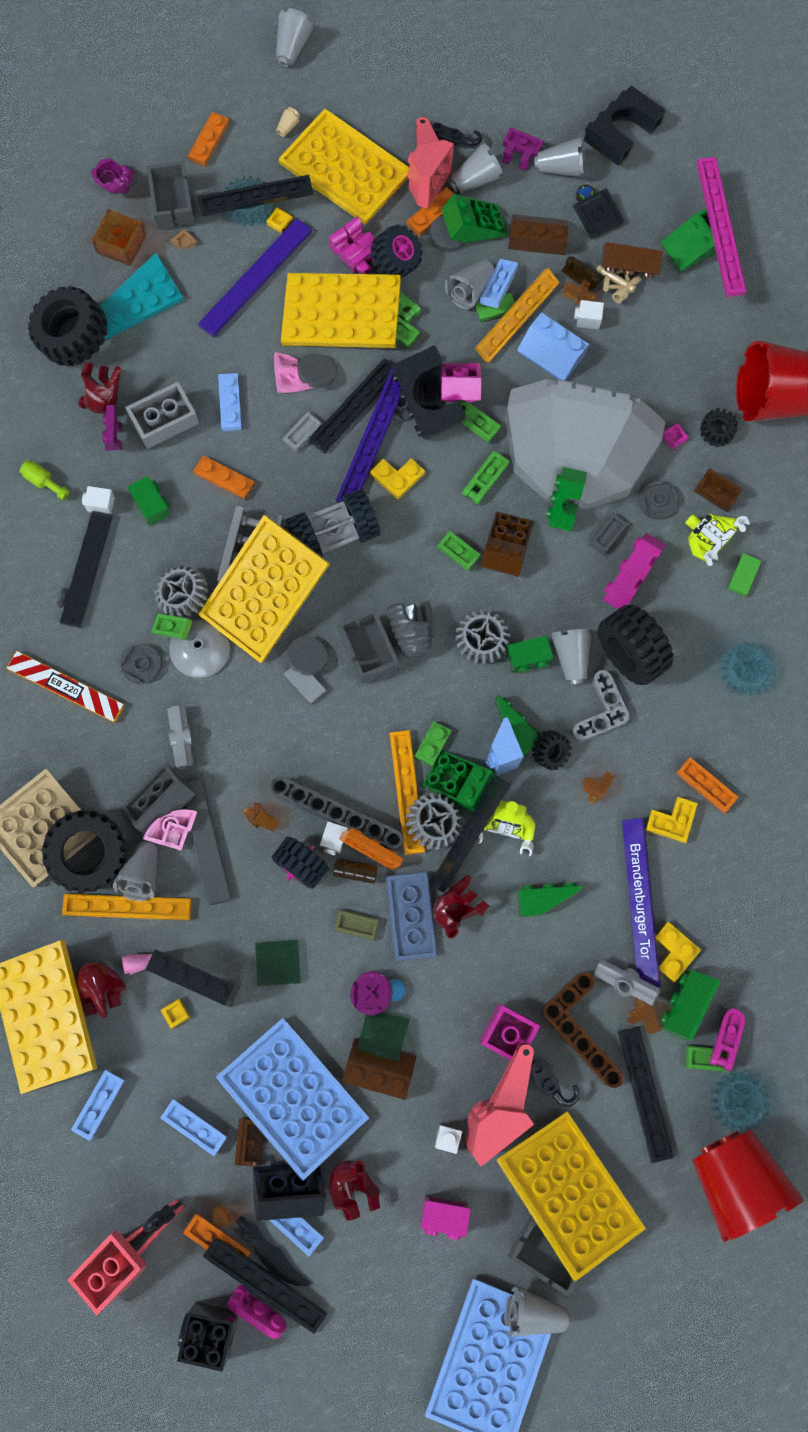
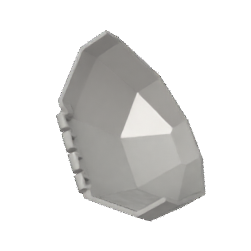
M546 379L511 389L505 422L513 472L547 502H550L553 490L557 491L558 487L554 486L557 474L561 475L563 467L587 472L581 499H567L570 503L578 504L577 510H586L628 497L662 441L665 421L641 399L634 397L629 399L630 394L616 391L615 397H612V390L596 387L595 393L591 392L592 386L576 383L574 389L571 388L572 382L560 379L558 384L553 380Z

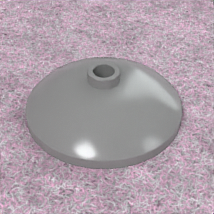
M199 619L192 620L187 640L171 638L169 653L174 666L179 672L190 678L204 679L217 674L224 668L228 662L231 649L230 641L224 634L206 620ZM197 642L202 643L201 647L196 648L195 644Z

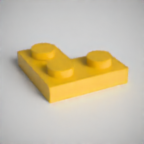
M382 459L370 471V476L397 500L425 474V470L413 459H410L398 471Z
M677 797L671 816L651 810L645 831L685 844L698 803Z
M666 922L656 934V941L670 952L659 965V971L674 983L701 949L669 922Z

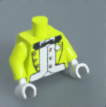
M692 514L685 522V524L693 529L688 537L692 555L706 561L707 565L711 566L713 564L712 559L718 561L717 553L737 531L735 528L738 527L741 532L746 530L743 524H750L748 518L740 516L737 519L708 514L701 521Z
M501 800L484 830L521 840L524 839L525 841L522 842L520 854L522 855L523 849H528L530 851L529 856H531L534 844L531 841L534 839L535 821L527 814V807L518 805L513 801L506 802ZM483 831L478 838V844L483 840Z

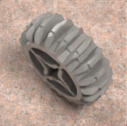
M180 564L178 568L172 566L171 572L165 571L166 575L160 577L161 582L156 583V587L159 589L154 591L157 596L155 600L159 608L166 615L184 618L185 615L191 617L192 611L198 613L197 608L199 606L203 607L202 600H207V597L204 595L209 592L206 588L208 585L207 581L204 580V575L199 573L196 568H192L189 565L184 567Z
M480 610L479 615L473 611L471 614L472 618L466 615L465 621L461 620L459 622L461 627L456 629L458 635H456L455 640L460 641L457 643V648H463L461 654L468 653L467 660L474 657V663H477L478 659H482V664L486 663L487 658L490 663L494 662V657L500 659V653H505V647L510 643L507 640L510 638V634L505 633L509 627L503 626L504 619L498 621V614L492 617L491 611H488L487 615H484L483 610ZM476 624H483L482 627L479 629L473 628L472 630H470V628ZM489 625L496 630L499 637H496V634L489 631ZM485 630V640L480 644V636ZM467 637H470V640L476 643V649L469 644ZM486 645H496L490 650L482 651Z
M429 793L427 797L422 795L420 800H414V806L411 805L408 808L411 813L406 814V818L411 821H408L406 826L412 827L408 834H415L413 841L419 839V846H423L426 843L427 849L434 847L435 850H438L440 846L443 848L447 847L448 843L454 842L453 837L459 836L457 830L461 829L462 825L457 822L462 817L456 816L459 809L454 810L452 808L455 802L447 803L448 797H444L441 800V794H437L434 797L433 793ZM434 807L439 808L443 813L437 812ZM423 809V815L425 819L424 822L420 824V813ZM440 818V820L437 821V823L427 824L428 822L431 821V819H432V820H434V819L437 820V819ZM447 819L448 827L444 834L443 822ZM424 830H430L436 837L430 836Z

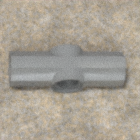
M172 706L167 709L170 724L169 740L171 748H173L176 770L190 769L194 767L191 748L193 740L191 729L188 727L186 707Z
M603 959L599 962L594 973L595 977L613 985L619 995L624 997L632 995L652 1006L655 1004L661 991L660 988L640 979L639 974L634 969L627 968L622 970Z

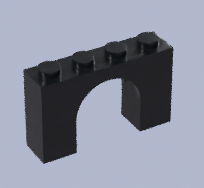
M631 85L626 91L623 90L616 101H611L604 112L601 111L594 122L588 123L585 128L584 141L619 166L629 156L634 142L614 127L613 122L629 120L651 134L661 125L666 110Z
M435 345L393 364L394 371H391L395 383L399 381L402 388L399 390L403 401L407 400L409 407L406 408L408 414L417 423L414 426L419 437L422 436L425 440L468 420L459 400L438 410L424 409L417 402L415 390L419 380L426 374L445 366Z
M156 949L145 969L228 1007L232 1006L240 987Z

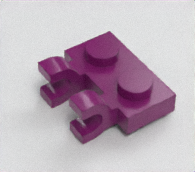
M510 127L503 140L502 146L506 148L503 152L502 162L509 164L513 152L516 151L523 154L520 159L519 169L526 171L530 159L538 156V152L541 151L544 140Z
M106 405V413H103V423L106 425V431L102 432L105 450L121 451L122 443L117 438V432H122V423L118 421V413L115 406Z

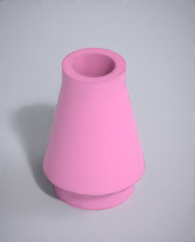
M152 953L127 954V956L122 957L124 974L130 973L132 975L146 969Z

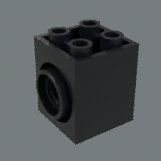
M195 1302L189 1312L185 1314L178 1340V1347L180 1349L177 1362L223 1372L229 1360L238 1315L230 1309Z

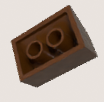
M512 214L508 249L564 255L568 237V220Z
M606 242L603 245L601 267L605 268L606 272L616 273L617 269L623 270L625 275L635 276L636 272L643 273L642 277L653 279L654 275H659L663 251Z
M354 1038L342 1082L406 1100L417 1056Z

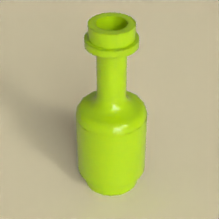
M26 460L22 464L20 473L23 478L39 489L48 487L57 494L58 499L65 500L68 497L70 491L67 487H60L51 480L52 475L48 470L35 461Z

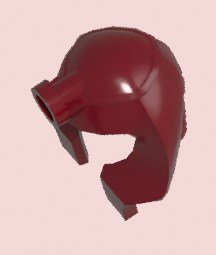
M85 362L81 377L85 384L86 395L80 397L78 406L83 409L88 408L93 413H106V405L115 406L117 403L121 368L116 366L109 379V367L100 365L98 379L105 385L102 386L91 376L94 364Z
M469 875L464 876L456 885L440 895L434 903L432 910L434 920L446 931L445 934L449 939L458 935L459 930L457 928L460 927L462 920L472 916H482L489 907L484 900L476 908L468 906L478 896L471 889L461 895L472 879Z
M91 961L79 968L74 978L85 1016L98 1012L99 1016L105 1019L108 1014L106 995L110 1008L121 1005L120 994L126 990V985L119 975L105 963Z
M343 1161L332 1170L329 1182L331 1199L334 1208L341 1209L346 1220L350 1221L360 1217L357 1202L351 1198L352 1193L355 1191L366 1194L370 1212L380 1208V1190L365 1172V1165L362 1161Z

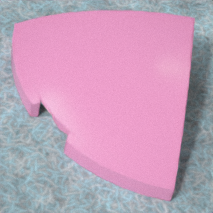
M275 352L274 370L278 393L299 392L313 388L308 383L300 380L297 374L298 359L287 354Z
M188 809L170 811L169 814L157 818L149 826L143 839L182 850L187 833L191 831L197 811Z

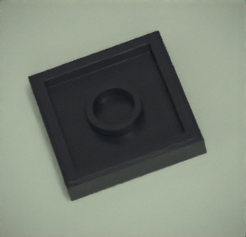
M607 188L573 206L590 239L624 222Z

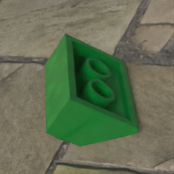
M688 970L687 973L683 972L678 982L680 987L677 992H673L669 1003H671L669 1010H665L660 1018L662 1023L660 1028L683 1041L693 1040L720 983L719 980L694 970Z

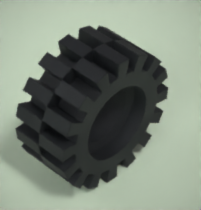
M716 408L715 412L712 409L705 415L701 423L700 431L702 432L700 434L701 437L705 436L703 439L705 442L707 440L710 441L709 445L715 443V447H718L719 444H721V447L725 446L735 436L738 430V421H735V415L731 417V411L727 414L725 413L727 409L723 408L722 412H720V408ZM720 422L726 427V431L718 433L713 430L712 424Z
M548 730V733L546 731L542 732L543 736H537L538 742L534 740L533 744L536 746L532 747L531 751L535 752L532 754V757L542 767L548 770H558V766L562 768L564 766L563 762H568L566 757L571 756V753L568 752L572 750V746L569 745L571 742L567 737L556 731ZM555 744L554 752L548 756L550 747Z

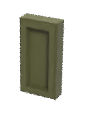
M338 910L333 931L375 941L380 920Z

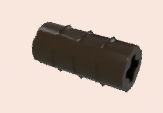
M336 858L333 876L375 884L378 866Z

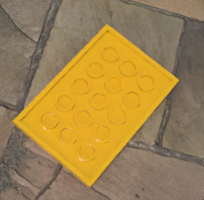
M324 109L278 159L280 165L297 177L309 175L312 188L356 218L358 216L365 225L408 179L407 175L410 169L327 109Z
M288 273L281 333L282 346L396 348L401 275Z
M264 515L198 615L258 662L263 663L331 563L270 517Z
M65 940L57 941L1 962L0 1011L20 1093H27L98 1069Z
M568 1111L496 1160L574 1281H577L646 1229Z

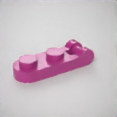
M730 1009L723 1014L713 1051L709 1058V1064L714 1066L718 1064L729 1072L733 1068L745 1025V1017L738 1009ZM721 1051L728 1053L727 1058L720 1056Z
M238 1285L234 1290V1295L228 1300L227 1307L268 1337L273 1339L280 1338L287 1327L285 1319L249 1294L245 1286Z

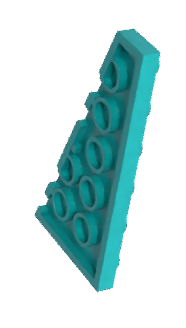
M156 252L100 305L107 318L106 327L108 329L107 335H104L105 340L184 301L183 296Z

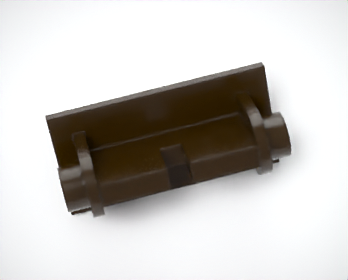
M569 256L565 262L567 264L561 270V272L590 292L603 279L598 273H594L577 261L575 257Z

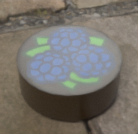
M590 185L580 186L576 193L577 201L580 202L594 195V188Z

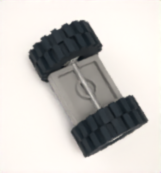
M363 489L344 495L343 502L307 516L305 512L285 519L288 532L321 557L327 552L359 540L363 543L381 534L376 514Z

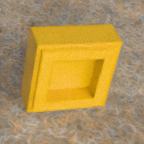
M277 207L266 222L268 226L282 234L293 221V217Z
M180 998L161 1009L171 1029L190 1018Z

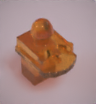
M583 279L581 286L567 282L562 293L563 297L575 301L577 305H580L581 300L586 299L594 302L596 299L594 293L588 292L590 283L586 282L585 279Z
M606 771L599 783L589 777L583 779V791L589 794L588 802L590 804L602 800L615 777L614 775Z
M254 802V808L246 807L243 811L246 818L255 828L261 826L274 832L280 822L277 817L268 814L260 803Z
M636 998L634 1004L637 1009L629 1011L628 1024H635L643 1020L649 1034L661 1031L652 1006L645 1005L644 1001Z

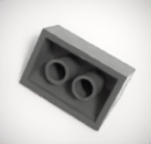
M165 762L122 808L133 826L145 834L149 826L157 818L169 814L170 811L181 809L191 801L195 793Z

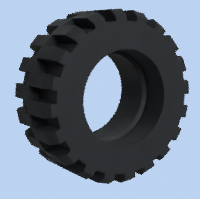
M67 286V289L65 287H58L56 291L52 289L48 292V295H43L40 298L41 301L34 305V311L29 316L31 322H28V330L30 331L29 336L33 344L50 361L55 362L57 365L74 366V363L79 365L84 360H90L94 353L97 354L100 350L99 346L103 345L105 341L104 335H107V318L102 308L88 293L73 286ZM79 316L73 330L64 336L58 337L59 329L63 323L72 317Z
M623 605L600 622L598 638L602 643L601 646L613 666L630 682L633 681L637 685H647L672 666L674 654L672 653V646L668 642L669 639L663 633L661 626L645 610H641L640 607L634 605Z
M93 810L70 812L59 818L46 834L42 846V861L47 869V874L55 880L54 882L58 886L61 885L65 887V890L78 891V893L95 892L99 888L108 886L122 869L126 855L124 837L118 825L105 814H100ZM80 831H89L101 838L105 847V855L102 862L96 868L89 871H79L72 868L64 857L66 841L70 836Z

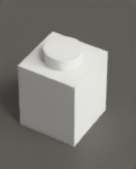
M581 300L579 307L575 308L574 319H577L576 327L599 330L604 303Z
M88 486L87 492L83 494L82 504L90 513L95 511L111 515L115 496L111 489Z
M327 822L320 842V848L323 849V853L335 856V853L341 854L344 842L340 841L339 838L341 833L348 829L347 827Z
M439 1124L434 1147L457 1154L462 1131Z

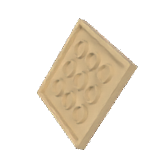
M47 768L0 805V850L33 888L49 876L42 861V846L49 829L59 818L70 812L81 810ZM80 831L70 836L64 845L65 860L67 861L97 835L89 831Z

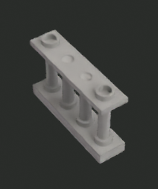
M236 506L217 578L218 584L238 555V552H236L238 545L245 544L249 538L243 536L241 533L242 528L246 527V525L256 527L260 522L258 519L248 518L243 507ZM279 515L277 523L286 529L283 516Z

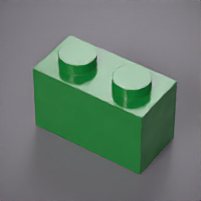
M149 476L127 487L149 526L170 515L168 508L171 506L165 496L161 498L158 493L161 491L159 485L155 480L151 481Z
M547 635L509 644L506 648L512 673L518 672V674H523L535 667L543 669L548 667L553 660Z

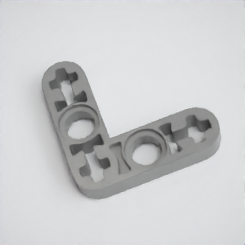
M600 670L593 677V685L606 712L577 723L572 730V735L577 741H587L625 725L629 719L628 710L612 675L608 671ZM600 676H602V678H607L605 682L607 688L611 686L610 689H607L604 692H602V690H604L605 688L604 684L602 682H598ZM606 694H614L616 702L608 703L605 699ZM616 712H618L619 715H624L622 721L616 719L610 723V719L616 716ZM597 719L604 720L606 728L598 729L595 726V721ZM588 723H591V730H588L585 736L577 733L579 727L584 730L589 728L590 725Z

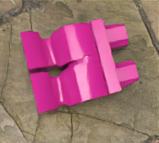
M357 216L347 223L344 228H340L329 236V247L334 254H338L339 258H342L353 273L369 274L371 271L368 263L374 262L370 255L373 253L370 248L375 238L370 232H362V223Z

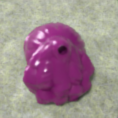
M112 158L100 160L97 163V167L92 169L91 175L96 184L111 194H127L135 172L127 165L121 166Z

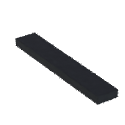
M304 175L198 196L202 217L310 196L313 195V188L310 176Z
M384 358L309 439L310 443L325 454L382 392L393 364Z
M95 511L91 513L60 619V623L76 628H81L113 518L109 514Z
M498 775L494 777L431 880V883L443 893L447 890L511 785Z
M640 1027L617 1031L650 1162L656 1163L673 1159Z
M215 1236L203 1254V1258L313 1334H315L326 1317V1311L218 1236Z

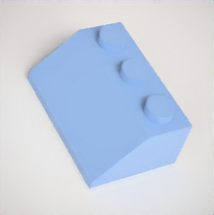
M541 312L528 329L517 352L558 380L566 381L585 357L589 344Z
M508 717L503 719L488 753L487 761H485L487 769L492 770L498 776L517 769L523 758Z

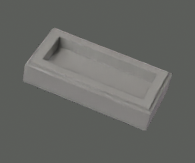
M307 412L282 438V441L298 453L323 424L311 413Z
M292 668L284 673V676L310 704L326 692V689L313 675H302Z

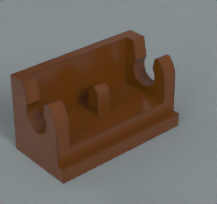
M709 468L694 492L728 512L743 489Z
M248 1118L239 1119L235 1165L261 1166L264 1135L252 1120Z

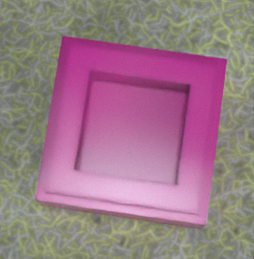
M678 422L663 432V439L672 450L689 439Z

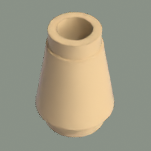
M288 107L287 110L285 109L276 132L280 136L285 137L299 123L300 114L292 107Z

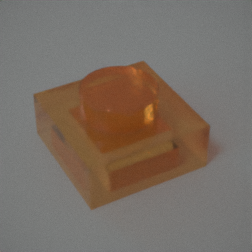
M220 1203L212 1210L214 1213L212 1218L218 1227L222 1226L223 1229H226L234 1222L223 1203Z

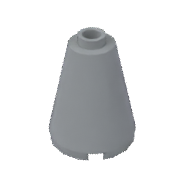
M288 8L287 12H283L284 9H282L278 16L276 60L283 67L294 64L314 29L313 20L311 22L307 20L308 15L292 8Z
M577 137L540 151L538 156L534 157L535 169L539 168V172L585 177L582 137Z
M485 143L481 144L450 177L451 182L449 184L455 193L458 191L461 194L503 177L502 169L494 154L491 155L487 152L490 148Z
M481 259L450 275L445 280V291L447 295L450 294L452 296V302L456 306L468 310L476 305L494 272L493 264L486 259Z
M592 629L567 630L563 633L561 631L551 633L566 681H570L571 684L583 683V679H587Z
M148 840L139 842L114 879L113 888L117 893L118 890L123 892V897L142 902L146 901L148 897L153 899L156 893L158 848L153 842Z
M514 1287L511 1289V1292H514L512 1298L508 1297L505 1308V1325H509L510 1331H506L509 1336L563 1333L566 1328H569L571 1316L565 1307L523 1288Z

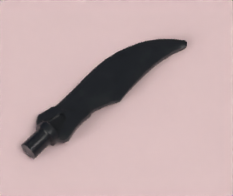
M243 1215L235 1221L242 1229L241 1238L252 1246L265 1266L276 1277L295 1286L311 1285L310 1281L302 1277L292 1267L280 1248L266 1241L257 1225L248 1223Z

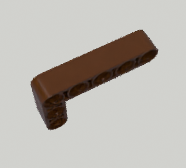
M581 972L575 975L544 1004L541 1011L542 1016L606 1087L618 1088L623 1083L622 1072L568 1013L594 987L595 981L590 973ZM581 976L588 979L587 988L580 987L578 980ZM565 991L572 993V1002L566 1003L563 1000V993ZM550 1005L555 1006L558 1011L554 1018L547 1014V1008ZM564 1022L571 1023L572 1031L570 1034H565L562 1031ZM580 1038L585 1039L587 1042V1048L583 1051L577 1047V1041ZM595 1055H599L602 1059V1064L599 1067H595L592 1064V1058ZM611 1071L617 1075V1080L613 1084L607 1081V1075Z

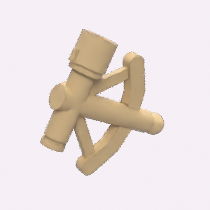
M598 265L596 268L597 272L605 276L603 291L607 292L609 289H618L612 295L616 303H621L628 297L630 292L633 293L636 285L641 281L638 275L631 280L629 275L624 274L625 279L618 276L617 274L623 273V270L616 269V273L606 272L605 268L601 267V265ZM611 280L618 285H609V282Z

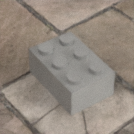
M179 382L125 407L146 449L199 424L196 412Z

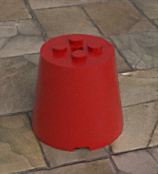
M758 340L752 342L744 353L746 359L744 364L739 366L737 374L736 401L738 410L743 412L742 418L745 421L755 422L808 416V352Z
M752 1129L740 1134L737 1130L720 1139V1141L717 1140L701 1149L702 1154L692 1159L723 1242L728 1241V1238L730 1240L738 1238L777 1218L776 1212L783 1208L788 1212L804 1201L802 1195Z

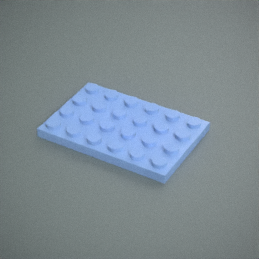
M284 1018L216 1076L220 1084L302 1181L369 1119Z
M472 1278L426 1408L425 1417L461 1432L519 1431L551 1334L517 1337L507 1334L506 1331H510L509 1325H505V1308L508 1297H513L512 1293Z

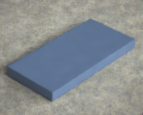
M428 872L386 876L395 961L437 957Z

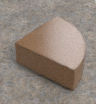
M185 229L170 240L171 244L179 249H189L198 244L197 240Z

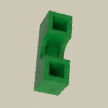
M563 467L561 475L557 474L554 486L558 488L557 491L553 490L550 500L553 503V507H548L546 518H550L549 527L572 531L578 504L570 503L567 499H581L587 472Z

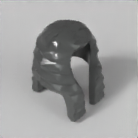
M430 601L420 603L423 622H418L416 605L404 607V604L397 603L387 607L392 632L397 640L396 645L400 646L399 650L408 657L423 656L431 649L433 637L431 626L433 622Z

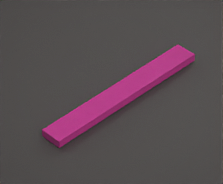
M716 157L697 159L696 165L725 296L745 295L746 287Z

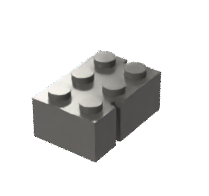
M184 161L146 166L157 229L174 227V223H177L178 226L195 224Z
M376 609L358 615L359 626H356L355 617L337 624L338 632L354 665L361 685L399 670V661Z
M530 1215L521 1231L523 1238H517L508 1256L546 1283L549 1282L552 1287L570 1297L578 1280L574 1281L538 1224Z

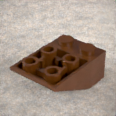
M496 511L480 567L519 577L534 521Z

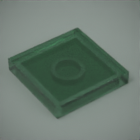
M298 940L255 943L257 987L301 984Z
M385 1012L373 1016L366 1015L356 1050L398 1062L410 1019Z

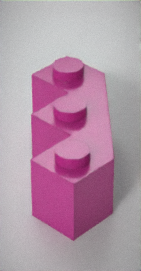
M647 533L642 538L638 536L632 546L635 549L629 559H624L618 568L620 573L613 583L609 582L603 592L606 595L603 600L617 609L623 605H629L666 544Z

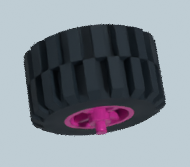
M395 225L390 226L376 236L372 241L373 245L370 250L373 253L370 255L374 259L372 263L374 266H377L379 273L401 275L402 278L419 267V263L422 261L420 256L423 255V250L420 249L422 245L417 240L419 239L418 236L413 234L414 231L411 229L407 230V227L404 225L402 227Z
M289 836L284 839L271 856L274 863L287 873L286 879L288 881L294 878L310 889L316 887L329 869L327 863L314 853V846L312 844L310 847H307Z

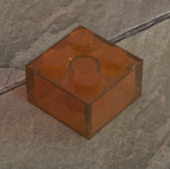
M108 209L92 238L96 253L131 266L146 237L143 222Z

